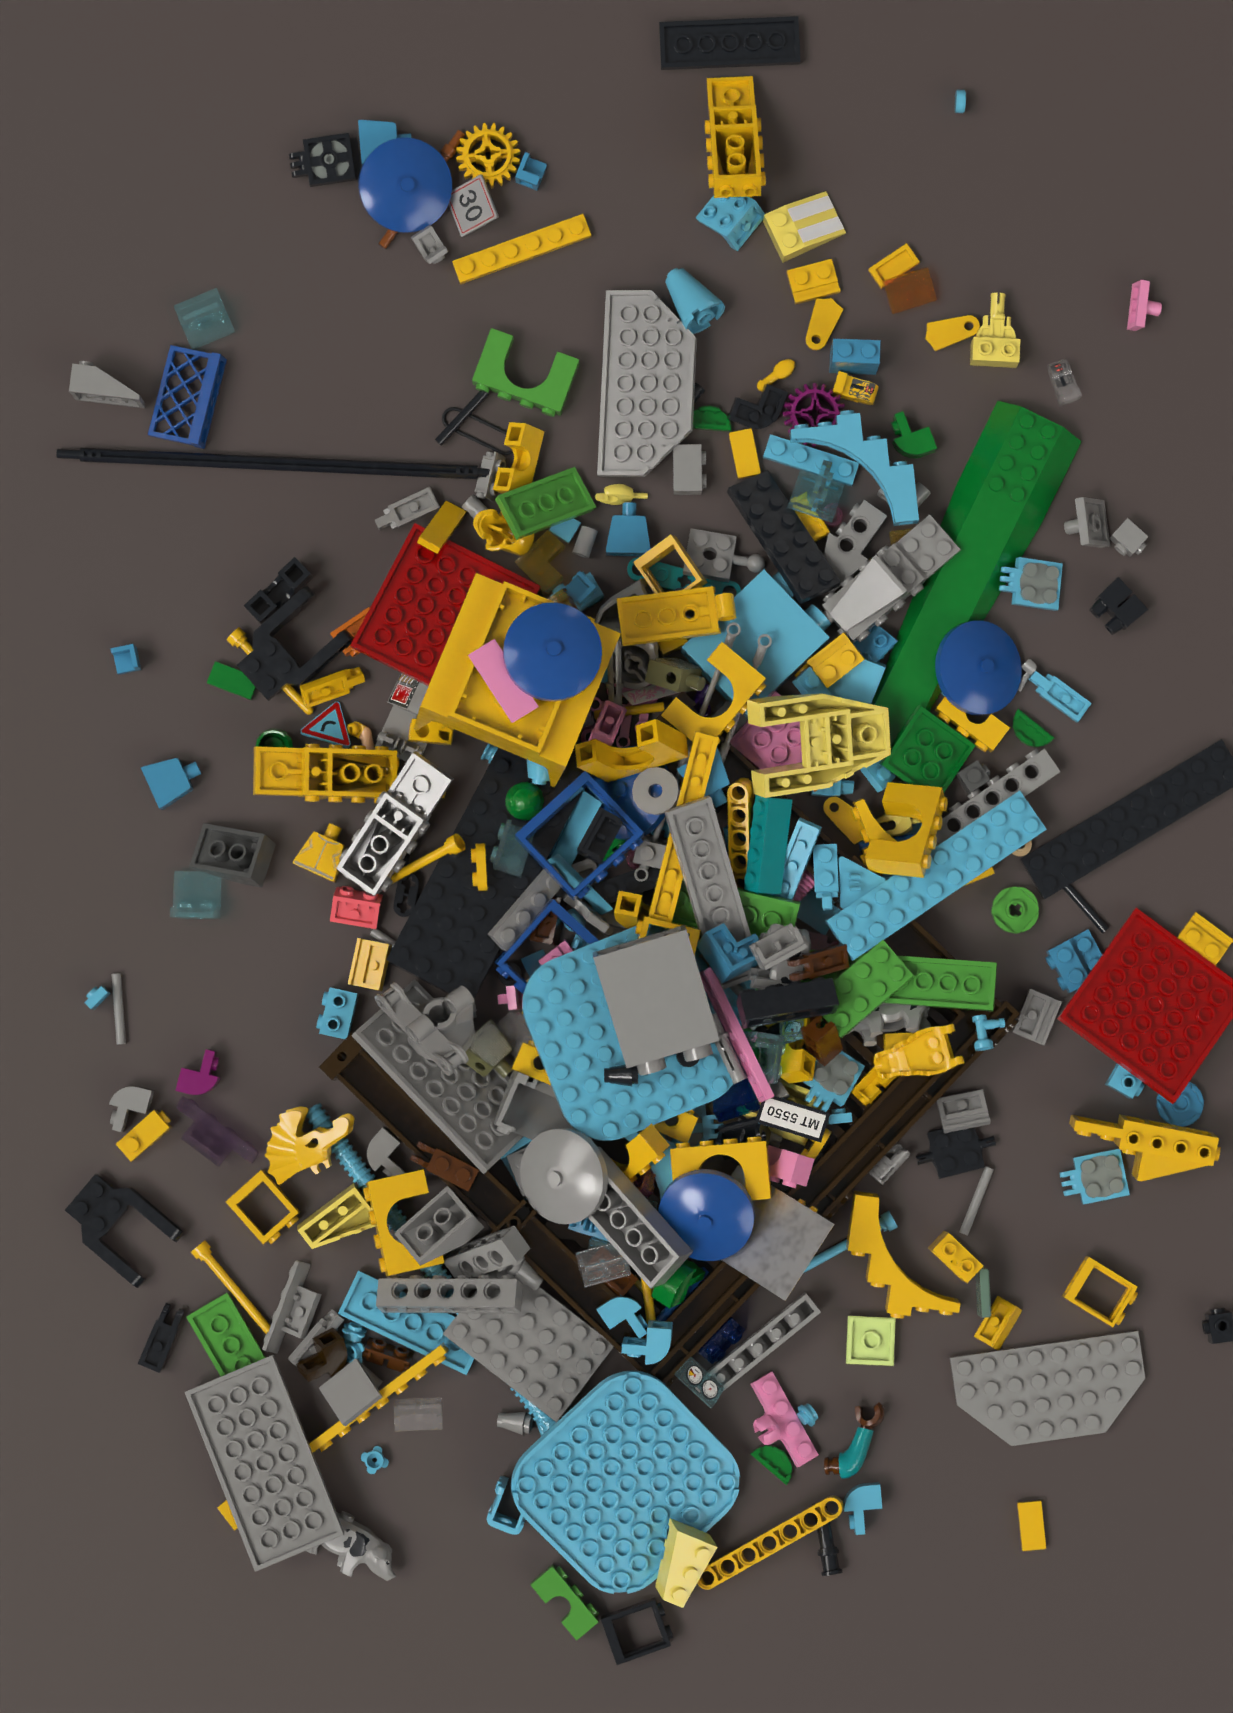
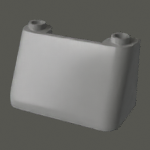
M513 1069L494 1124L498 1126L497 1131L506 1135H510L513 1132L533 1140L537 1135L555 1128L574 1129L564 1117L551 1085Z

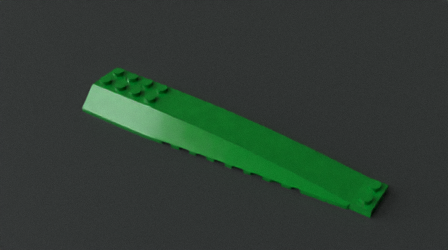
M997 401L956 484L940 525L960 548V552L922 584L924 588L912 597L896 638L898 642L890 653L886 668L871 703L888 708L890 746L918 705L928 711L931 710L941 693L936 677L935 660L942 639L951 629L960 624L970 621H984L1001 593L999 586L1006 584V582H1000V576L1009 577V573L1001 572V567L1015 568L1016 558L1023 556L1041 526L1082 442L1063 426L1021 406Z

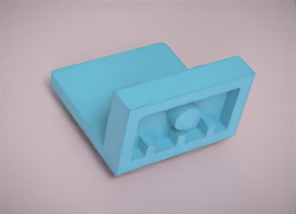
M713 195L696 216L698 222L722 235L729 246L738 251L762 222L765 213L759 204L750 197L714 198Z

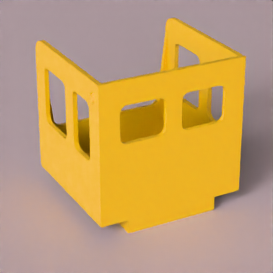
M476 573L420 705L414 729L418 731L430 721L441 723L544 766L548 769L550 786L555 787L567 766L621 633L594 622V618L587 616L597 629L602 645L601 664L594 680L580 694L566 700L543 701L533 697L539 707L512 723L468 655L493 639L496 640L503 651L508 629L522 612L538 604L556 602L504 581L502 584Z

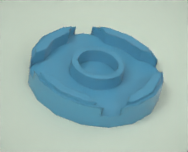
M1191 1082L1187 1084L1173 1104L1159 1094L1156 1097V1108L1159 1116L1166 1123L1181 1127L1191 1125L1199 1119L1204 1106L1201 1091Z

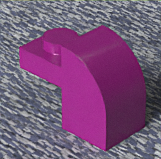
M205 1050L200 1072L181 1068L175 1091L191 1095H202L213 1090L220 1080V1077L211 1075L212 1071H216L220 1058L216 1057L217 1052Z

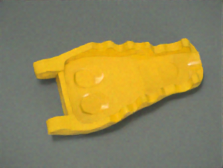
M954 1024L919 1030L892 1048L876 1053L874 1056L876 1073L881 1079L896 1076H931L964 1064L963 1056L954 1058L948 1033L950 1034L955 1031Z

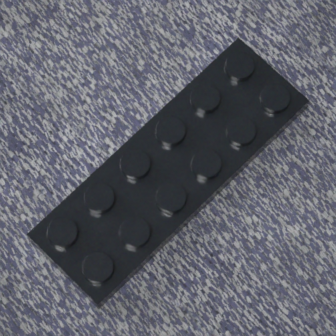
M798 16L659 22L661 70L798 65L801 62Z
M768 470L728 488V495L800 604L840 586V579Z

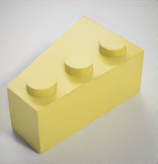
M353 1183L297 1225V1230L311 1249L340 1240V1238L360 1233L363 1230L375 1227V1225L371 1226L368 1211H372L370 1203L365 1201L364 1195L357 1188L356 1184Z
M670 1518L668 1537L664 1542V1556L660 1562L655 1587L664 1601L683 1608L718 1547L710 1534Z

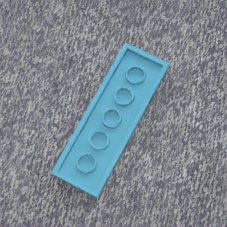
M358 1270L338 1312L339 1315L425 1356L444 1342L449 1351L444 1354L447 1358L441 1363L467 1375L474 1358L443 1335L456 1316L450 1313H383L376 1307L378 1279ZM402 1291L400 1298L406 1296L407 1293Z

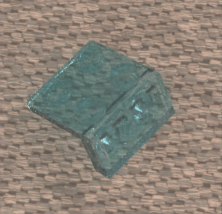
M507 819L506 824L501 823L497 836L500 844L499 847L494 846L490 862L493 863L494 870L521 878L529 853L515 839V834L522 828L513 825L512 820ZM534 835L528 839L531 844L533 842Z
M175 871L173 907H170V917L220 919L221 877L200 871Z
M743 1031L752 1048H760L758 1063L768 1083L777 1084L782 1074L780 1063L781 1056L785 1052L784 1036Z

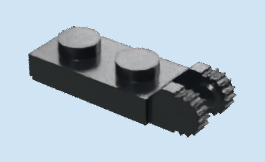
M165 1303L159 1319L155 1321L138 1361L139 1365L161 1373L185 1311L179 1309L175 1314L173 1324H167L164 1321L171 1309V1304Z

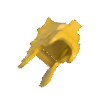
M299 1106L279 1115L280 1122L277 1123V1126L270 1128L272 1137L267 1143V1152L265 1153V1157L270 1161L268 1173L274 1176L277 1184L280 1185L297 1172L310 1167L315 1174L321 1172L319 1168L320 1163H323L326 1169L332 1166L330 1159L331 1147L353 1131L355 1120L353 1114L347 1113L333 1120V1128L318 1127L308 1133H304L302 1129L309 1108ZM317 1139L318 1144L313 1143L312 1140Z

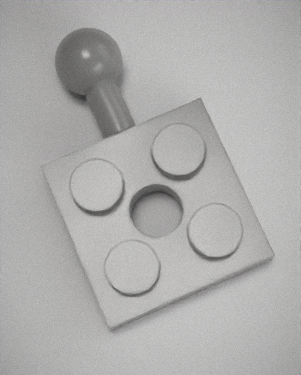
M690 529L687 553L705 579L729 582L732 564L747 566L751 572L758 573L764 569L765 560L759 554H753L749 558L734 555L737 536ZM706 551H713L716 554V558L707 560L703 554ZM684 563L683 575L693 576Z

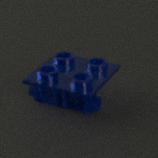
M730 1317L720 1327V1330L716 1331L717 1334L715 1336L712 1335V1339H709L698 1350V1353L711 1364L715 1361H720L725 1356L726 1350L731 1345L739 1342L745 1329Z

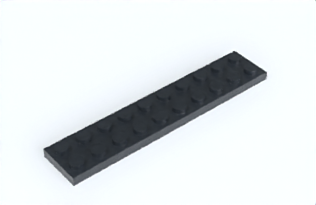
M1221 739L1021 858L1022 865L1042 898L1045 900L1233 788V757Z

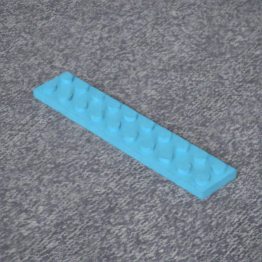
M1018 791L939 844L935 850L932 849L931 866L929 869H926L924 878L894 875L828 919L826 924L840 944H847L848 956L854 961L879 942L885 940L1047 829L1021 791Z

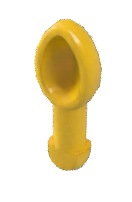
M792 359L778 362L772 373L763 380L760 379L758 381L757 389L762 391L765 384L771 385L778 379L789 377L794 371L795 362Z

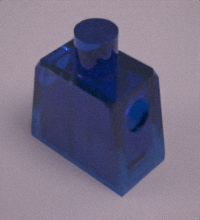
M748 1078L733 1084L725 1094L712 1101L713 1112L719 1123L758 1111L760 1108V1103Z

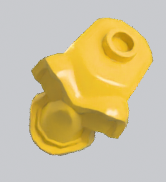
M495 509L483 510L474 517V528L482 539H486L485 548L489 551L503 550L522 556L533 545L534 534L518 540L515 539L501 511L498 514Z

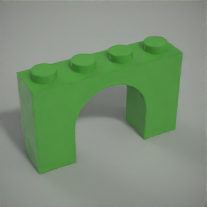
M491 328L472 379L473 385L476 386L475 389L487 393L489 391L498 394L497 397L506 401H511V399L520 401L519 405L528 409H533V406L542 409L541 412L551 417H554L555 414L561 416L580 364L579 359L557 352L550 373L542 384L529 389L520 388L511 383L505 374V364L514 341L513 335Z

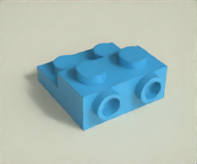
M1088 929L1046 951L1048 956L1045 959L1051 970L1055 969L1059 977L1056 979L1061 989L1071 993L1080 987L1102 953Z

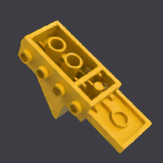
M753 76L707 78L709 120H705V134H710V138H706V152H710V156H707V168L712 170V174H708L709 188H713L714 198L761 196V186H766L765 172H761V168H764V153L760 154L759 150H763V137L758 136V132H761V118H757Z
M305 744L304 748L254 747L253 795L305 797L306 802H319V800L328 799V802L334 803L342 802V798L351 799V803H365V799H374V804H378L376 800L383 791L387 792L397 778L399 757H397V751L389 750L387 746H376L375 750H367L366 746L361 745L352 746V749H343V745H329V748H320V744Z
M1119 1114L1118 1124L1071 1115L1069 1124L1077 1132L1076 1134L1090 1137L1091 1133H1095L1101 1139L1114 1141L1123 1153L1135 1155L1132 1175L1137 1181H1146L1208 1165L1214 1166V1161L1219 1160L1221 1149L1218 1147L1219 1138L1213 1132Z

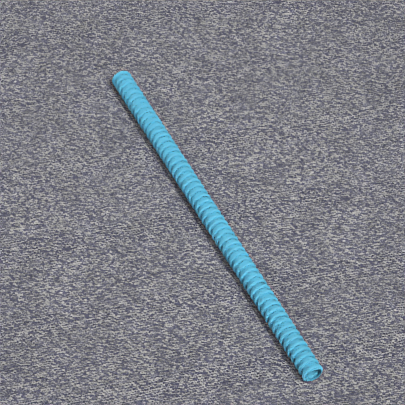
M321 1103L311 1107L306 1116L309 1119L308 1123L313 1124V1130L318 1127L333 1128V1123L330 1121L331 1117L325 1114V1109H321ZM342 1138L332 1145L331 1153H335V1159L340 1160L339 1164L344 1165V1170L349 1172L348 1176L354 1178V1183L357 1182V1188L363 1190V1188L367 1187L366 1183L375 1180L376 1176L374 1174L371 1175V1169H367L365 1167L367 1164L365 1162L362 1163L361 1156L358 1157L356 1155L358 1152L352 1150L353 1146L348 1144L349 1140ZM397 1204L391 1207L387 1216V1224L390 1226L389 1230H393L394 1233L407 1222L406 1215L403 1216L401 1214L402 1210L397 1209ZM443 1264L420 1269L421 1272L424 1271L426 1273L424 1276L426 1278L429 1277V1279H432V1276L435 1275L445 1276L447 1279L452 1278L451 1275H447L446 1269L443 1270ZM454 1289L449 1290L446 1293L445 1298L451 1297L454 1293ZM516 1392L515 1396L520 1397V1403L523 1402L525 1404L524 1408L529 1409L528 1413L530 1415L533 1414V1420L539 1422L537 1424L539 1427L542 1426V1432H547L556 1422Z

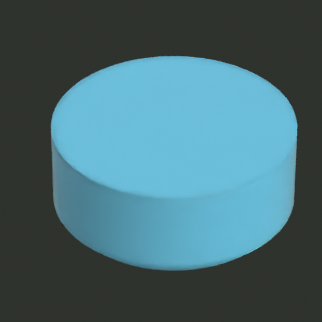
M956 89L955 113H964L966 91Z

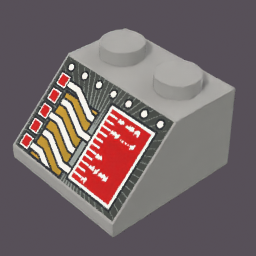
M401 673L387 703L418 715L428 686Z

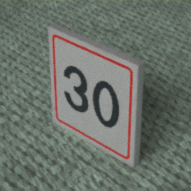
M482 174L452 190L449 207L461 237H465L499 218Z

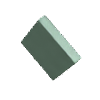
M982 1267L975 1275L977 1315L985 1318L991 1316L989 1270Z

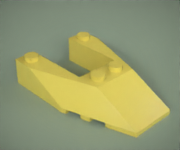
M822 693L772 696L747 700L748 724L766 727L800 721L802 763L751 770L752 790L755 795L769 798L830 788L834 783L843 778L847 779L863 767L867 768L891 755L889 712L887 707Z

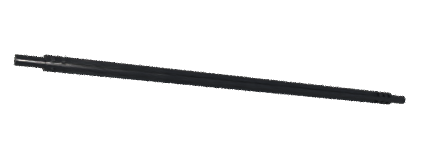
M80 448V450L57 449L56 452L57 458L80 459V462L477 480V477H486L490 471L486 468H478V465Z

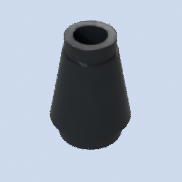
M626 1064L604 1068V1083L632 1087V1084H638L637 1066L626 1068Z

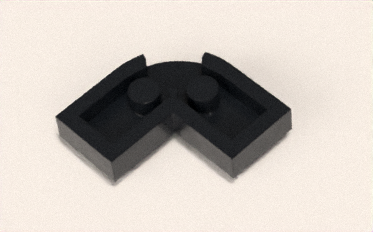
M765 384L757 405L735 397L727 419L752 429L765 428L778 419L788 392Z

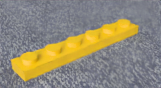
M584 214L453 260L452 263L461 285L591 238V233Z

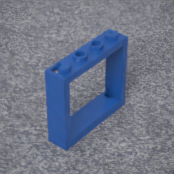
M586 771L515 834V839L573 901L577 897L582 899L591 890L589 886L595 881L597 883L601 882L608 875L607 870L612 865L617 867L626 858L624 854L630 849L636 850L643 843L642 838L644 837V832ZM585 787H588L613 815L621 819L622 825L632 836L576 888H573L528 839Z
M551 899L510 948L504 951L494 962L499 966L496 971L505 979L510 976L516 981L513 986L522 994L527 981L514 971L506 961L550 912L556 915L588 945L599 941L554 899Z

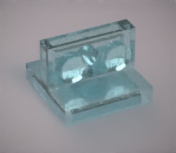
M217 288L174 305L179 322L192 350L235 333Z
M823 460L818 475L800 469L787 508L832 523L845 485L832 480L834 474L830 472L832 462Z

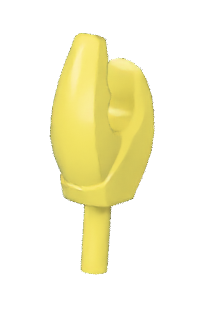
M624 484L609 485L604 488L605 493H597L595 495L597 501L610 505H621L625 502H631L633 498H648V493H634L633 488Z
M886 814L876 819L879 824L890 821L896 823V827L893 830L886 831L892 837L905 835L913 829L912 824L921 823L917 819H911V817Z

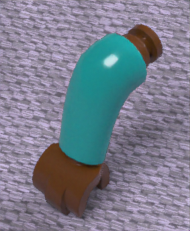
M880 1402L873 1407L875 1416L868 1421L863 1416V1407L855 1406L856 1419L861 1425L857 1427L854 1438L845 1452H840L839 1457H833V1460L825 1457L824 1470L826 1475H830V1472H833L834 1475L840 1474L841 1479H846L855 1475L861 1469L874 1431L872 1428L877 1427L884 1419L885 1411Z

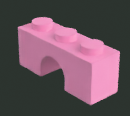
M768 1145L770 1181L779 1183L780 1179H783L782 1184L792 1188H796L797 1184L807 1186L815 1159Z

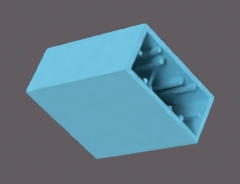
M763 570L734 597L737 618L730 621H718L721 634L693 637L682 646L681 653L690 663L701 667V674L711 683L716 668L707 659L721 642H725L728 624L733 622L739 624L741 632L735 638L732 650L751 666H753L752 661L758 647V638L762 634H767L771 637L772 644L767 648L763 661L757 669L767 679L764 682L767 686L759 696L754 694L751 699L771 697L775 691L807 663L806 661L827 644L830 637L824 631L831 623L813 604L804 611L791 598L794 594L779 571L771 577ZM735 625L731 626L729 632L736 634L738 627ZM767 637L761 638V645L767 646L769 639ZM720 673L715 689L727 701L729 700L732 703L734 696L732 684L725 675ZM746 711L743 715L748 719V712Z

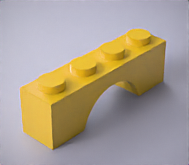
M651 1123L626 1145L629 1153V1164H621L613 1159L611 1160L633 1183L638 1179L636 1177L637 1173L642 1176L651 1168L649 1164L651 1161L656 1164L666 1156L663 1151L670 1145Z

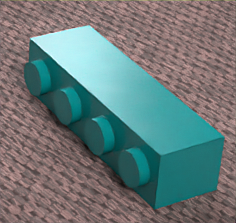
M755 795L744 890L756 893L781 894L792 799L777 796L764 798Z

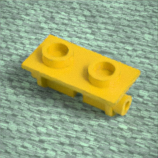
M874 1066L852 1089L851 1093L863 1105L867 1106L869 1103L872 1104L875 1098L882 1092L880 1088L882 1086L886 1088L897 1076L881 1079L876 1073Z

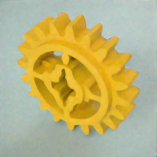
M483 123L482 130H479L475 125L474 134L466 131L468 139L460 138V143L464 147L456 148L457 153L462 154L456 157L458 163H463L459 166V171L467 170L464 178L468 179L472 176L473 179L482 174L485 182H489L491 189L494 188L495 181L500 186H503V177L510 181L511 176L509 172H517L513 164H520V159L515 157L520 155V149H513L518 145V141H510L512 133L504 135L505 127L503 126L499 131H496L495 123L492 124L491 129H487L486 123ZM491 139L500 142L505 149L494 146L491 143ZM482 140L481 147L475 150L474 153H470L473 146ZM486 152H490L491 159H486ZM502 159H506L504 165L494 171L496 164L501 162ZM476 162V164L482 165L486 172L477 170L471 163Z

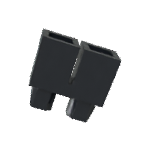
M1119 577L1095 599L1096 602L1090 608V612L1097 619L1105 612L1112 617L1105 625V628L1111 635L1119 632L1121 629L1125 630L1149 610L1135 594L1118 607L1132 593Z

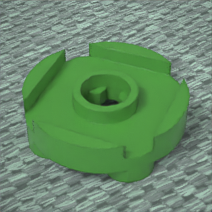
M1023 887L1005 888L996 895L992 903L991 914L995 924L1001 930L1008 933L1017 934L1029 930L1036 923L1039 915L1036 897L1031 891ZM1011 904L1013 906L1017 904L1021 906L1019 909L1021 914L1019 916L1016 914L1012 916L1010 914L1011 909L1009 906Z

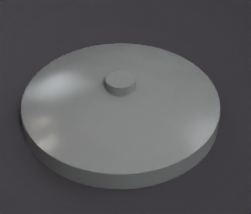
M555 1128L542 1132L529 1143L521 1160L520 1178L524 1194L534 1210L545 1219L558 1224H572L587 1219L601 1206L608 1185L607 1168L600 1150L585 1134L571 1128Z

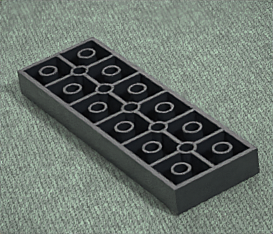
M577 740V742H576L575 745L580 744V743H583V742ZM575 746L567 766L555 787L550 786V781H547L546 785L535 784L542 790L544 796L543 808L584 772V770L577 768ZM501 748L497 749L453 833H457L462 837L465 843V850L457 855H450L448 853L439 859L387 958L388 963L447 994L462 985L468 989L474 1000L501 950L488 933L543 870L542 866L515 839V834L531 819H516L506 808V795L514 785L520 782L532 783V779L528 778L527 759ZM583 790L528 839L546 860H548ZM485 843L488 891H478V886L473 887L472 872H477L476 863H472L471 849L476 848L475 844Z

